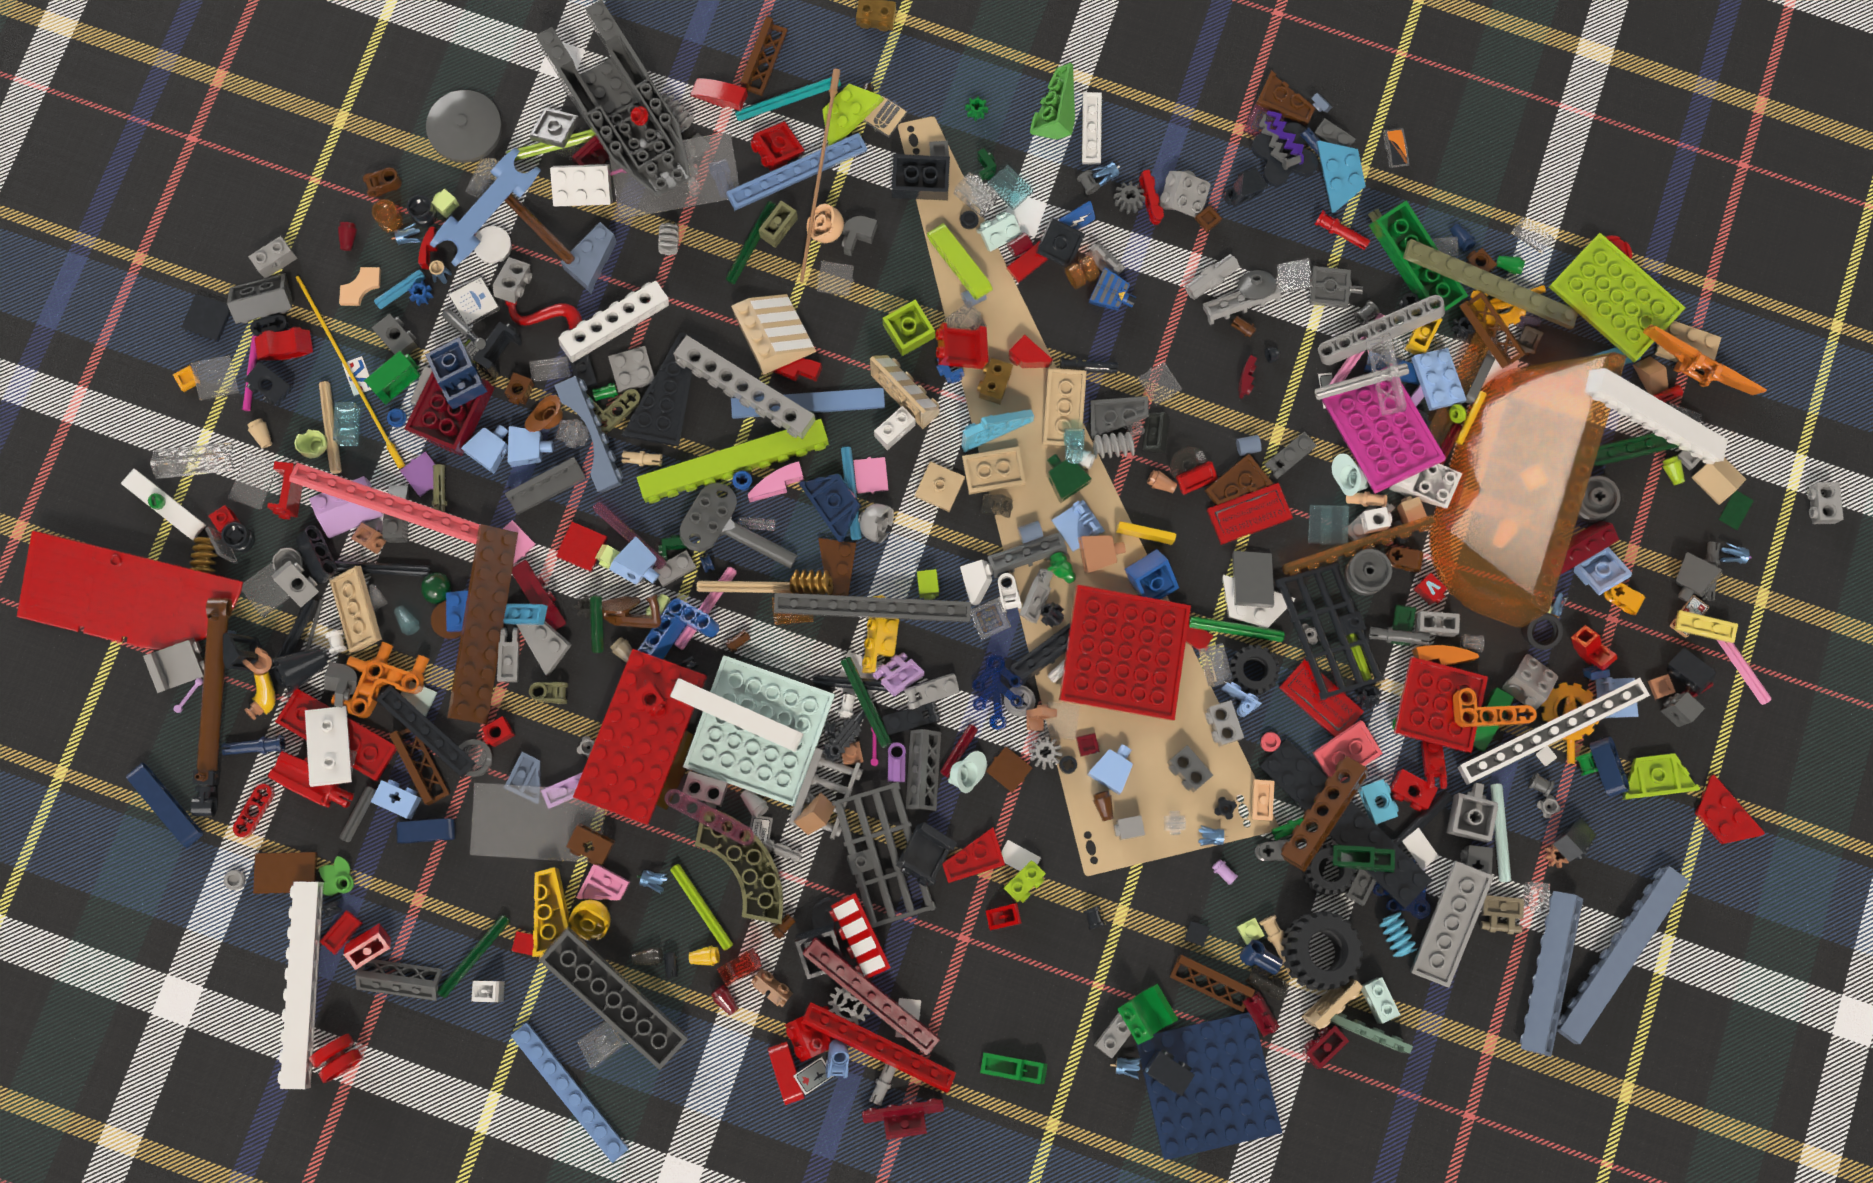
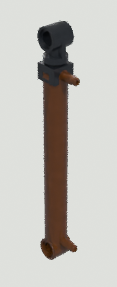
M208 598L206 603L208 624L197 769L193 770L192 783L202 786H195V791L199 792V796H194L192 799V816L214 817L218 807L217 798L211 797V793L216 792V787L210 785H219L220 771L217 770L225 677L223 634L228 633L229 618L232 614V601L227 598Z

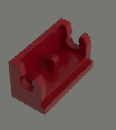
M594 136L572 156L575 165L604 164L610 159V156L597 137Z

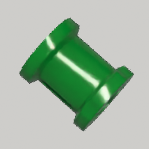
M1592 752L1575 757L1582 770L1581 776L1598 771L1591 757Z

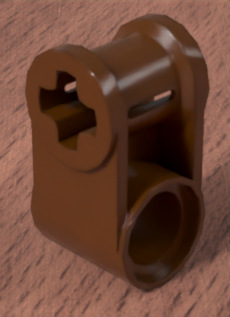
M390 167L363 176V181L368 188L367 194L369 197L381 196L382 194L399 189L402 185L401 177ZM395 176L392 181L388 182L389 178Z
M1394 547L1385 553L1392 567L1409 572H1421L1424 552Z

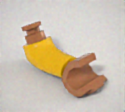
M258 647L255 649V653L258 654L259 658L254 664H251L247 659L242 661L247 668L254 672L256 694L252 698L254 702L250 704L249 709H244L253 720L256 719V715L260 716L262 713L267 715L272 711L276 701L273 683L268 671L271 668L272 660L266 651Z

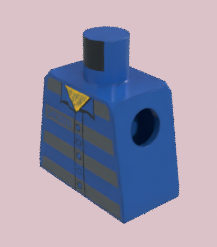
M1104 268L1089 303L1118 311L1122 303L1133 307L1137 297L1127 293L1130 286L1128 282L1109 269Z

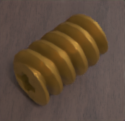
M205 537L194 538V543L198 545L192 547L196 553L191 554V557L195 560L190 561L189 564L194 567L190 569L206 573L215 572L214 569L210 568V565L216 564L211 558L218 555L213 553L212 550L219 549L218 546L214 545V542L219 541Z
M795 570L794 575L790 579V592L792 594L797 592L798 594L812 593L816 595L819 593L824 595L827 593L831 595L833 591V580L829 576L828 570H825L823 576L821 570L817 571L816 576L813 570H810L809 575H807L806 570H802L801 575L799 570Z

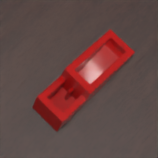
M697 78L690 96L722 108L727 106L741 111L748 94L746 88L737 85Z
M801 358L771 372L796 381L798 376L801 375L817 382L822 365L819 362Z

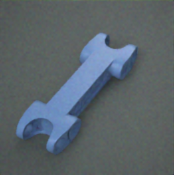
M516 147L507 153L491 170L490 173L497 179L458 222L454 217L450 216L432 239L430 245L433 248L446 240L455 243L458 250L451 262L455 267L466 259L480 244L481 241L474 236L475 233L512 192L520 198L541 171L536 166L528 173L518 172L514 167V160L520 151Z

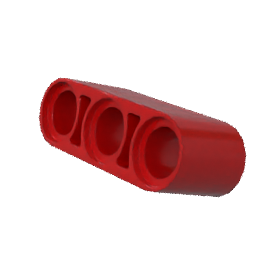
M788 1042L769 1047V1056L785 1105L805 1099L804 1092L794 1078L797 1070Z

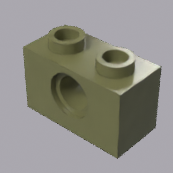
M780 201L759 228L760 238L776 248L797 221V211L783 201Z

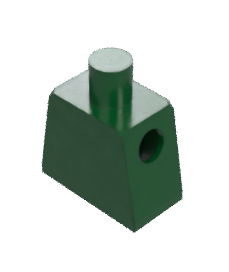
M1054 454L1047 460L1053 468L1048 472L1047 478L1060 504L1091 483L1092 478L1072 458L1069 457L1062 462L1058 455Z

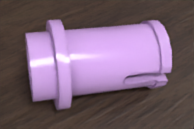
M1220 859L1212 866L1213 872H1217L1230 885L1238 876L1225 864V861Z

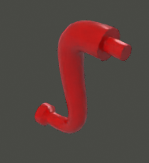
M505 300L509 308L510 317L519 325H532L553 317L563 316L568 321L569 330H572L583 321L579 311L570 304L559 303L531 315L520 316L515 306L517 301L514 304Z

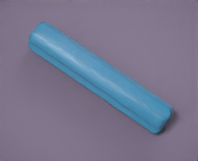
M417 270L374 300L375 304L379 309H382L407 292L408 289H411L414 286V282L418 284L425 279L424 274L421 270Z

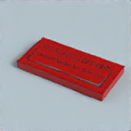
M1279 483L1207 509L1221 545L1293 519Z
M1305 659L1279 687L1280 690L1334 738L1351 727L1364 712L1344 693L1321 700L1318 694L1320 691L1310 665ZM1322 674L1328 692L1338 690V687Z

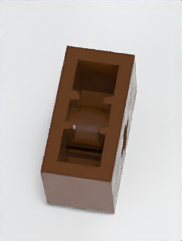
M579 823L566 847L570 849L572 854L576 856L583 855L588 858V862L594 865H602L605 863L616 841ZM591 841L594 848L589 850L587 849L588 845L585 843Z

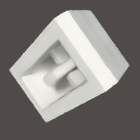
M473 981L472 1001L504 1002L505 981Z

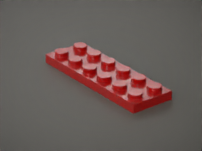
M297 689L293 692L275 722L307 740L305 710L331 707ZM347 717L351 767L378 781L397 749L391 742Z

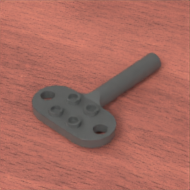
M712 483L700 491L680 527V539L686 547L694 551H706L714 546L720 536L727 535L790 569L792 568L798 556L797 554L732 520L731 517L735 511L737 499L731 488L721 483ZM724 491L727 494V496L725 498L718 497L717 492ZM696 536L700 542L694 544L690 542L689 538Z

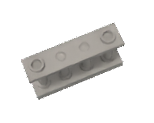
M815 748L789 824L797 827L793 821L803 812L805 804L809 805L816 798L812 796V793H809L812 785H819L845 794L844 798L850 797L855 781L860 780L863 769H860L861 763L857 762L855 768L837 762L832 763L829 759L825 760V756L822 753L823 750ZM825 766L852 776L848 787L820 778L816 774L818 767ZM848 802L842 803L844 811L846 809ZM838 816L835 825L827 823V825L821 828L832 832L830 839L835 840L836 836L839 837L842 831Z

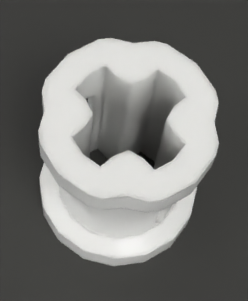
M335 630L325 634V637L329 640V653L336 654L347 650L342 639L343 630Z

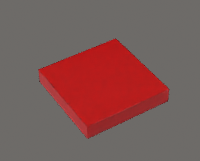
M571 522L555 557L592 573L597 562L595 557L601 546L605 545L608 537Z

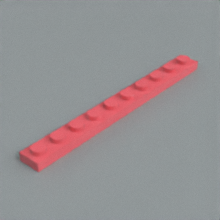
M296 463L290 475V482L476 544L480 524L300 463Z

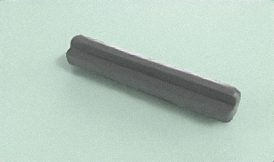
M366 786L340 834V839L346 842L351 841L371 803L376 789Z

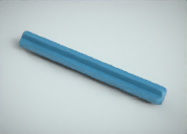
M851 447L841 448L844 480L857 498ZM859 512L850 527L852 540L861 539L860 523L858 522Z

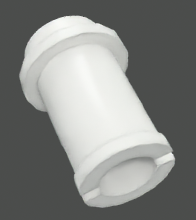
M843 694L841 711L838 712L840 714L839 718L846 720L854 716L852 711L856 696Z

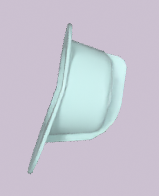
M1343 453L1334 458L1332 474L1345 495L1353 496L1358 491L1368 487L1361 468L1356 465L1349 455Z
M974 751L963 761L953 764L948 782L958 787L961 792H970L985 774L987 769L985 755L982 752Z

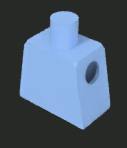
M501 425L493 433L483 428L461 449L494 474L508 450V445L502 440L508 433V430Z
M509 426L508 463L511 467L542 462V452H553V441H543V435L540 431L529 432L525 428Z
M636 536L614 558L609 568L614 573L634 584H638L643 578H646L653 584L660 576V574L652 569L657 560L656 557Z
M1121 744L1116 753L1109 749L1087 775L1118 795L1121 794L1133 766V763L1127 760L1132 750Z

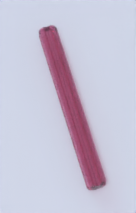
M597 502L593 506L594 511L629 543L636 536L656 557L657 560L654 565L658 569H662L666 565V560L602 502Z

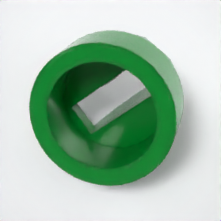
M158 493L151 494L147 500L149 506L155 510L162 509L166 503L165 498Z

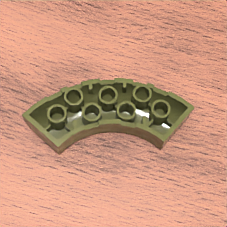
M703 806L695 846L718 855L734 872L742 892V917L782 924V885L776 865L767 848L740 821L721 811Z

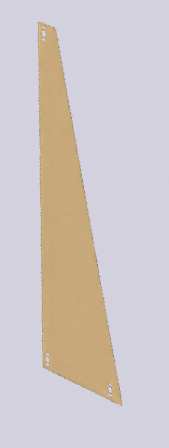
M935 117L917 119L898 125L904 154L915 155L913 149L918 148L920 153L917 155L930 156L929 142L946 141ZM913 126L914 131L908 132L907 127ZM912 133L918 138V145L916 147L911 146L909 143V135ZM948 145L950 157L948 201L916 199L946 322L948 320L947 326L948 328H954L955 315H962L957 317L960 324L959 327L963 329L961 326L964 325L971 330L969 325H965L967 323L964 321L971 320V322H975L968 316L969 314L972 315L970 312L973 311L978 315L976 317L981 320L978 323L975 322L978 325L977 328L981 322L987 327L988 363L990 364L991 358L1013 365L1001 405L979 398L977 387L980 380L984 381L986 375L983 374L984 368L958 367V369L963 368L965 374L961 382L971 422L977 425L981 423V418L1022 410H1032L1035 416L1033 422L978 446L979 453L1018 446L1020 449L1026 485L989 491L1003 551L1023 545L1018 533V527L1035 521L1040 523L1043 532L1042 538L1059 533L1051 520L1071 508L1075 502L1082 500L1085 501L1105 530L1098 536H1112L1114 543L1124 542L1126 553L1116 555L1117 563L1085 574L1080 548L1073 552L1064 540L1068 553L1065 556L1072 565L1076 580L1072 583H1067L1064 579L1058 578L1053 573L1049 582L1051 591L1045 605L1054 602L1064 608L1062 611L1064 619L1060 625L1046 626L1041 621L1043 618L1041 615L1037 624L1031 623L1020 616L1030 653L1071 622L1076 585L1138 596L1130 584L1124 569L1145 557L1147 553L1138 537L1116 533V527L1120 521L1131 523V520L1099 454L1097 459H1094L1090 469H1083L1092 478L1091 483L1061 504L1058 501L1047 478L1048 472L1053 469L1047 460L1054 454H1057L1062 462L1065 461V455L1069 447L1043 445L1048 368H1021L1019 365L1015 366L1008 356L1009 350L1024 334L1047 355L1050 356L1012 275L1006 269L1007 265L999 248L991 252L988 251L981 234L976 231L985 220ZM973 211L978 215L979 222L974 229L968 230L961 226L960 217L964 212ZM942 223L947 226L993 288L991 292L986 294V300L974 305L971 309L964 307L966 305L961 297V293L967 289L927 237V232ZM962 307H963V311H964L965 313H967V312H966L967 309H968V311H969L967 315H966V314H954V313H956V311H958L957 313H959V312L963 313L962 310L960 311V309H962ZM953 314V318H952V321H953L952 324H953V325H950V326H952V327H949V324H950V323H949V321H950L949 318H950L951 315ZM1053 361L1049 368H1056ZM1083 424L1081 447L1070 448L1091 451V454H1094L1093 442ZM1044 558L1033 562V566L1029 567L1027 564L1015 568L1013 573L1009 570V574L1016 581L1022 607L1041 568L1048 569L1051 566L1050 560L1047 561ZM1165 596L1164 598L1160 599V600H1164V601H1169V599H1168L1167 596ZM1188 643L1185 644L1174 721L1059 701L1062 677L1053 683L1048 678V674L1065 659L1066 652L1058 657L1055 663H1050L1039 671V675H1035L1041 703L1049 705V708L1057 709V717L1046 719L1051 742L1053 739H1056L1057 742L1054 747L1057 745L1062 747L1056 751L1061 752L1062 757L1055 756V758L1061 761L1065 756H1072L1077 761V768L1072 774L1061 772L1059 764H1057L1083 871L1086 876L1216 846L1214 844L1200 846L1201 844L1198 841L1206 839L1202 837L1203 833H1200L1198 830L1202 828L1201 825L1212 829H1224V836H1229V838H1224V843L1270 833L1273 828L1279 827L1274 815L1272 821L1251 820L1253 780H1256L1238 741L1220 747L1218 743H1214L1211 734L1213 728L1211 724L1207 723L1205 713H1207L1206 710L1209 707L1218 705L1219 702L1192 646ZM1217 710L1215 712L1218 719L1223 720L1225 718L1223 711ZM1223 729L1222 735L1225 738H1230L1231 732L1228 729ZM1095 733L1100 752L1080 757L1076 737ZM1121 744L1132 750L1127 760L1133 763L1123 791L1118 795L1087 774L1109 749L1116 753ZM1187 745L1213 774L1195 792H1192V790L1188 791L1181 782L1183 780L1169 770L1168 767L1170 765L1167 763ZM1178 758V765L1185 768L1187 766L1186 759ZM1071 760L1063 762L1064 769L1073 768L1074 765L1071 764ZM1191 773V780L1198 783L1200 781L1199 774ZM1109 791V795H1112L1113 819L1102 821L1093 802V794ZM1238 795L1244 797V801L1241 803L1245 804L1248 808L1249 814L1246 819H1243L1239 814L1238 807L1241 803L1236 800ZM1220 797L1235 801L1237 804L1232 813L1233 818L1227 820L1222 815L1217 816L1214 813L1215 808L1219 804L1218 799ZM1142 816L1144 836L1120 840L1119 836H1115L1114 825H1116L1118 819ZM1249 820L1251 823L1250 827H1244L1243 821ZM1086 831L1091 832L1092 836L1090 839L1084 837ZM1088 840H1092L1096 846V853L1093 855L1098 859L1096 864L1090 862V858L1093 856L1089 855L1086 850V842Z

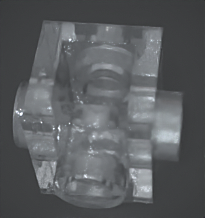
M576 419L561 420L555 439L565 442V446L570 448L585 446L589 437V430L587 426L583 425L582 421Z

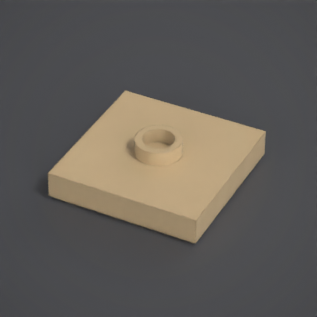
M930 461L914 497L950 512L965 476Z

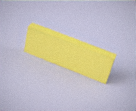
M1679 610L1674 630L1734 643L1738 624Z

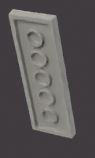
M1454 861L1410 970L1411 973L1448 988L1450 987L1493 881V875Z

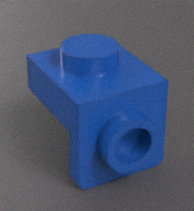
M936 366L939 375H944L947 383H957L965 376L963 368L951 372L949 366Z

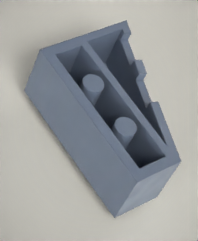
M599 222L571 251L575 260L571 264H566L563 260L561 261L564 270L590 293H592L593 287L617 243L614 234Z

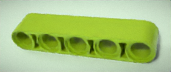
M944 223L927 232V237L975 300L993 290L989 280Z

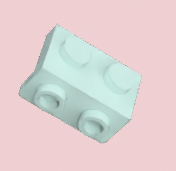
M1006 212L996 215V219L992 221L987 220L981 223L980 227L976 229L977 233L981 234L985 246L990 252L1022 234L1014 214Z

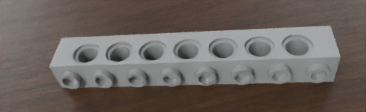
M686 335L675 350L674 356L679 366L682 368L688 367L695 376L699 378L704 377L711 386L715 388L720 387L727 396L731 398L733 396L736 397L743 406L747 408L749 406L752 407L759 416L763 418L766 416L771 419L775 426L779 428L782 426L787 429L791 436L795 438L798 436L803 439L814 424L815 416L813 413ZM695 356L701 357L696 362L691 361ZM710 366L716 367L712 372L707 371ZM726 376L732 377L730 381H723V378ZM741 386L748 387L746 391H739ZM757 396L764 397L762 401L754 400ZM773 406L780 407L778 411L770 410ZM791 415L796 417L794 421L786 420Z

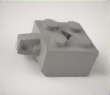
M1474 783L1472 791L1467 792V795L1461 793L1454 795L1446 833L1484 843L1492 841L1498 803L1486 800V796L1483 795V784ZM1471 814H1473L1472 817H1475V821H1471V820H1472V819H1470V815H1471Z

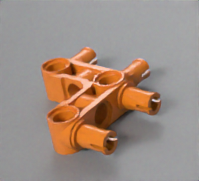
M385 642L381 643L376 658L363 661L350 656L346 665L362 672L353 697L349 698L348 701L345 700L343 706H346L349 714L360 718H368L377 704V696L384 685L394 686L396 689L409 694L420 693L424 687L425 676L423 674L430 659L418 655L412 671L409 672L388 665L387 661L393 646ZM376 667H380V673L377 676H373V670ZM412 680H416V686L410 689L409 683ZM335 694L332 697L331 704L335 702ZM365 704L364 711L359 713V705Z

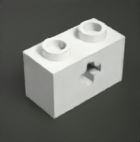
M902 406L874 430V437L888 450L915 426L916 419Z

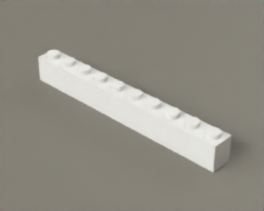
M1606 368L1589 370L1585 393L1590 395L1593 400L1604 403L1606 407L1618 411V414L1630 418L1632 422L1639 423L1644 429L1653 431L1656 436L1667 439V442L1679 446V449L1690 452L1691 456L1702 459L1706 464L1724 461L1728 439Z
M1638 678L1457 768L1466 785L1650 695L1642 680Z
M294 882L290 889V897L293 900L292 906L289 908L291 927L288 928L287 933L288 939H290V946L286 951V958L289 961L288 968L285 970L287 988L284 989L283 993L286 1006L282 1012V1020L285 1022L284 1030L281 1032L283 1050L280 1051L279 1061L282 1063L281 1071L278 1074L280 1089L311 1088L312 1064L309 1057L313 1054L324 882Z

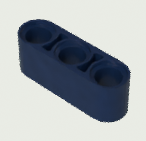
M1609 736L1590 742V749L1607 795L1611 797L1628 792L1630 790L1629 783L1613 739Z
M455 819L397 823V843L455 839Z

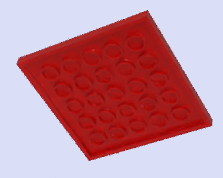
M1076 585L1059 701L1174 721L1191 605Z

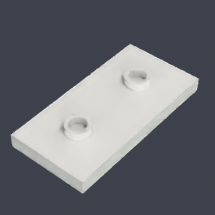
M346 706L342 708L332 707L305 710L310 787L352 782Z

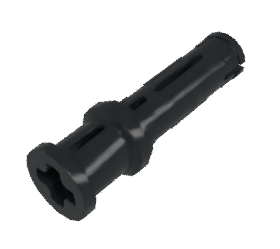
M1060 358V369L1084 370L1089 373L1117 374L1118 362L1082 361L1080 358H1076V360Z

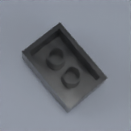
M894 154L892 198L948 201L950 157Z

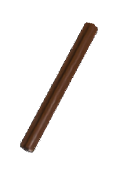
M512 193L506 198L505 202L566 264H571L575 260L572 253Z

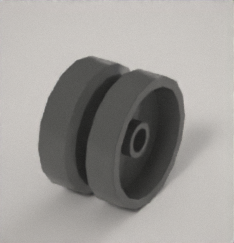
M1603 476L1590 477L1578 485L1571 493V510L1582 521L1589 523L1598 522L1608 517L1618 508L1621 498L1620 492L1616 484L1609 478Z
M1362 550L1350 559L1346 565L1344 572L1345 582L1356 594L1364 596L1374 595L1390 581L1392 566L1388 557L1379 550Z

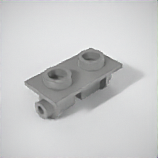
M1099 242L1097 244L1094 243L1090 247L1091 250L1085 255L1102 272L1104 268H1107L1118 276L1125 269Z

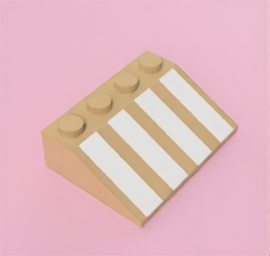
M787 294L748 298L731 306L763 375L816 352Z
M888 355L872 356L870 358L871 376L924 429L940 414V406L933 398L930 400L926 395L925 389L921 385L917 386L913 382V377L907 371L904 373L899 368L901 365L895 358L891 359Z

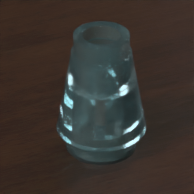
M404 606L394 610L402 633L409 636L419 630V621Z

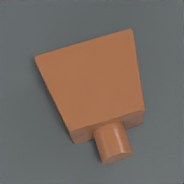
M1112 536L1078 537L1085 574L1117 563L1116 555L1126 553L1124 542L1114 543Z

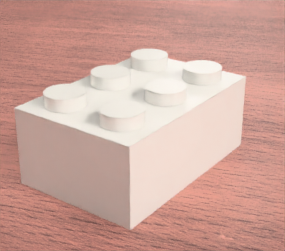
M610 164L568 165L550 168L553 206L610 205L613 202Z

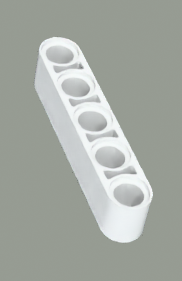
M133 468L121 482L123 486L148 506L147 500L151 494L158 493L162 495L166 500L165 506L155 511L193 541L206 527L202 521Z

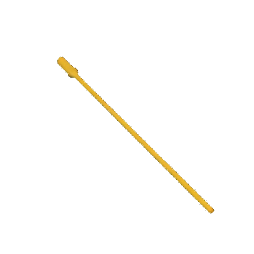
M296 276L299 285L386 441V449L389 451L398 469L403 468L405 464L395 444L388 439L301 278Z

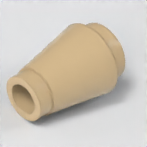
M257 419L248 424L249 433L262 449L272 445L266 422H263L262 419Z

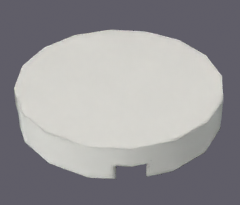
M489 226L481 229L475 237L481 242L474 250L478 258L483 262L495 264V262L504 261L510 255L512 249L511 239L502 228Z

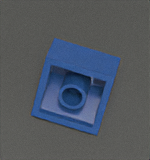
M1157 549L1124 569L1130 584L1138 596L1160 600L1179 588L1168 559Z

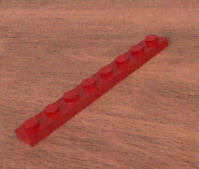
M810 1002L801 1023L946 1093L950 1091L956 1072Z

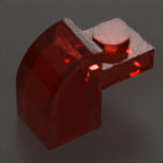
M752 948L717 970L726 987L759 970L762 964L759 955Z

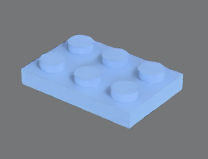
M1448 348L1414 355L1411 358L1429 411L1461 404L1466 401Z

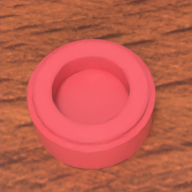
M1267 732L1260 739V745L1266 752L1276 751L1281 744L1280 737L1274 732Z

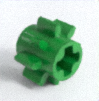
M979 96L973 100L969 98L970 105H965V110L968 111L967 117L974 118V121L979 118L984 119V113H988V107H984L986 100L982 101L979 99Z

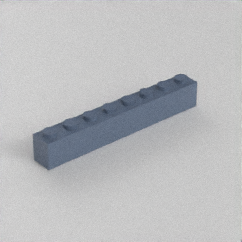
M1553 891V895L1549 899L1550 910L1549 915L1545 918L1546 929L1545 934L1541 938V953L1537 957V973L1533 976V992L1528 1000L1530 1007L1524 1019L1525 1031L1520 1038L1521 1049L1528 1052L1552 1056L1583 904V898L1577 895Z

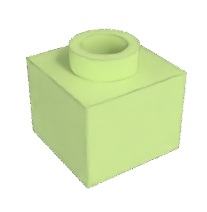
M445 189L442 192H438L432 201L435 209L445 218L459 206L456 198Z
M602 545L595 558L600 561L599 565L609 569L614 558L620 552L609 545Z

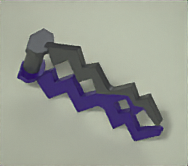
M1267 111L1268 116L1276 118L1272 126L1277 127V129H1269L1272 122H1265L1266 114L1263 115L1259 127L1264 128L1261 132L1262 134L1272 136L1269 147L1274 149L1270 155L1282 162L1284 170L1298 163L1301 165L1304 162L1302 154L1304 145L1293 143L1296 134L1283 132L1287 122L1280 121L1281 113ZM1279 138L1287 140L1284 148L1291 149L1290 154L1297 156L1287 160V154L1280 153L1283 143H1279L1277 140Z

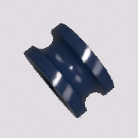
M709 553L706 554V557L700 556L705 573L709 569L715 570Z

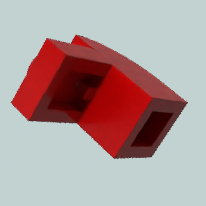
M1584 625L1571 637L1576 652L1589 665L1593 663L1604 671L1617 660V654L1601 643L1600 635L1588 626Z

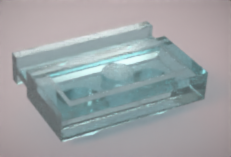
M1009 165L988 181V185L1012 210H1015L1029 195L1033 194L1030 186Z

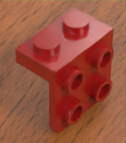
M827 1006L822 1007L828 1011L830 1010ZM804 1016L785 1024L787 1036L791 1039L795 1054L800 1059V1062L829 1050L830 1043L835 1040L801 1023Z

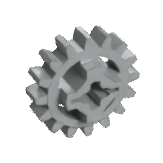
M836 987L837 994L830 995L834 1000L828 1002L829 1005H833V1008L829 1011L835 1012L836 1015L846 1020L854 1021L857 1025H859L858 1019L865 1021L866 1019L863 1015H870L867 1006L864 1005L859 1015L857 1008L862 1004L861 1001L853 1006V1010H850L849 1007L841 1008V1006L847 1003L848 998L851 1001H857L858 999L852 996L845 988L842 987L840 990ZM843 993L844 999L841 1004L837 1005L838 997ZM844 1010L850 1014L851 1018L844 1017L839 1012Z

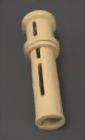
M1272 915L1259 923L1264 927L1268 935L1267 939L1275 946L1280 959L1286 962L1285 956H1281V951L1284 950V946L1281 945L1282 939H1284V931L1279 928L1275 920L1277 918L1276 915Z

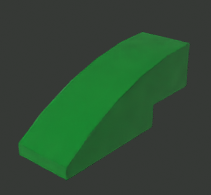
M1495 688L1484 707L1510 706L1514 696L1499 688ZM1505 711L1502 712L1503 719L1507 713ZM1483 712L1482 717L1487 722L1489 715ZM1499 726L1477 727L1473 747L1484 752Z
M983 1053L980 1073L1045 1084L1048 1064Z

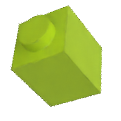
M936 569L917 571L919 598L924 597V600L935 599V596H939Z

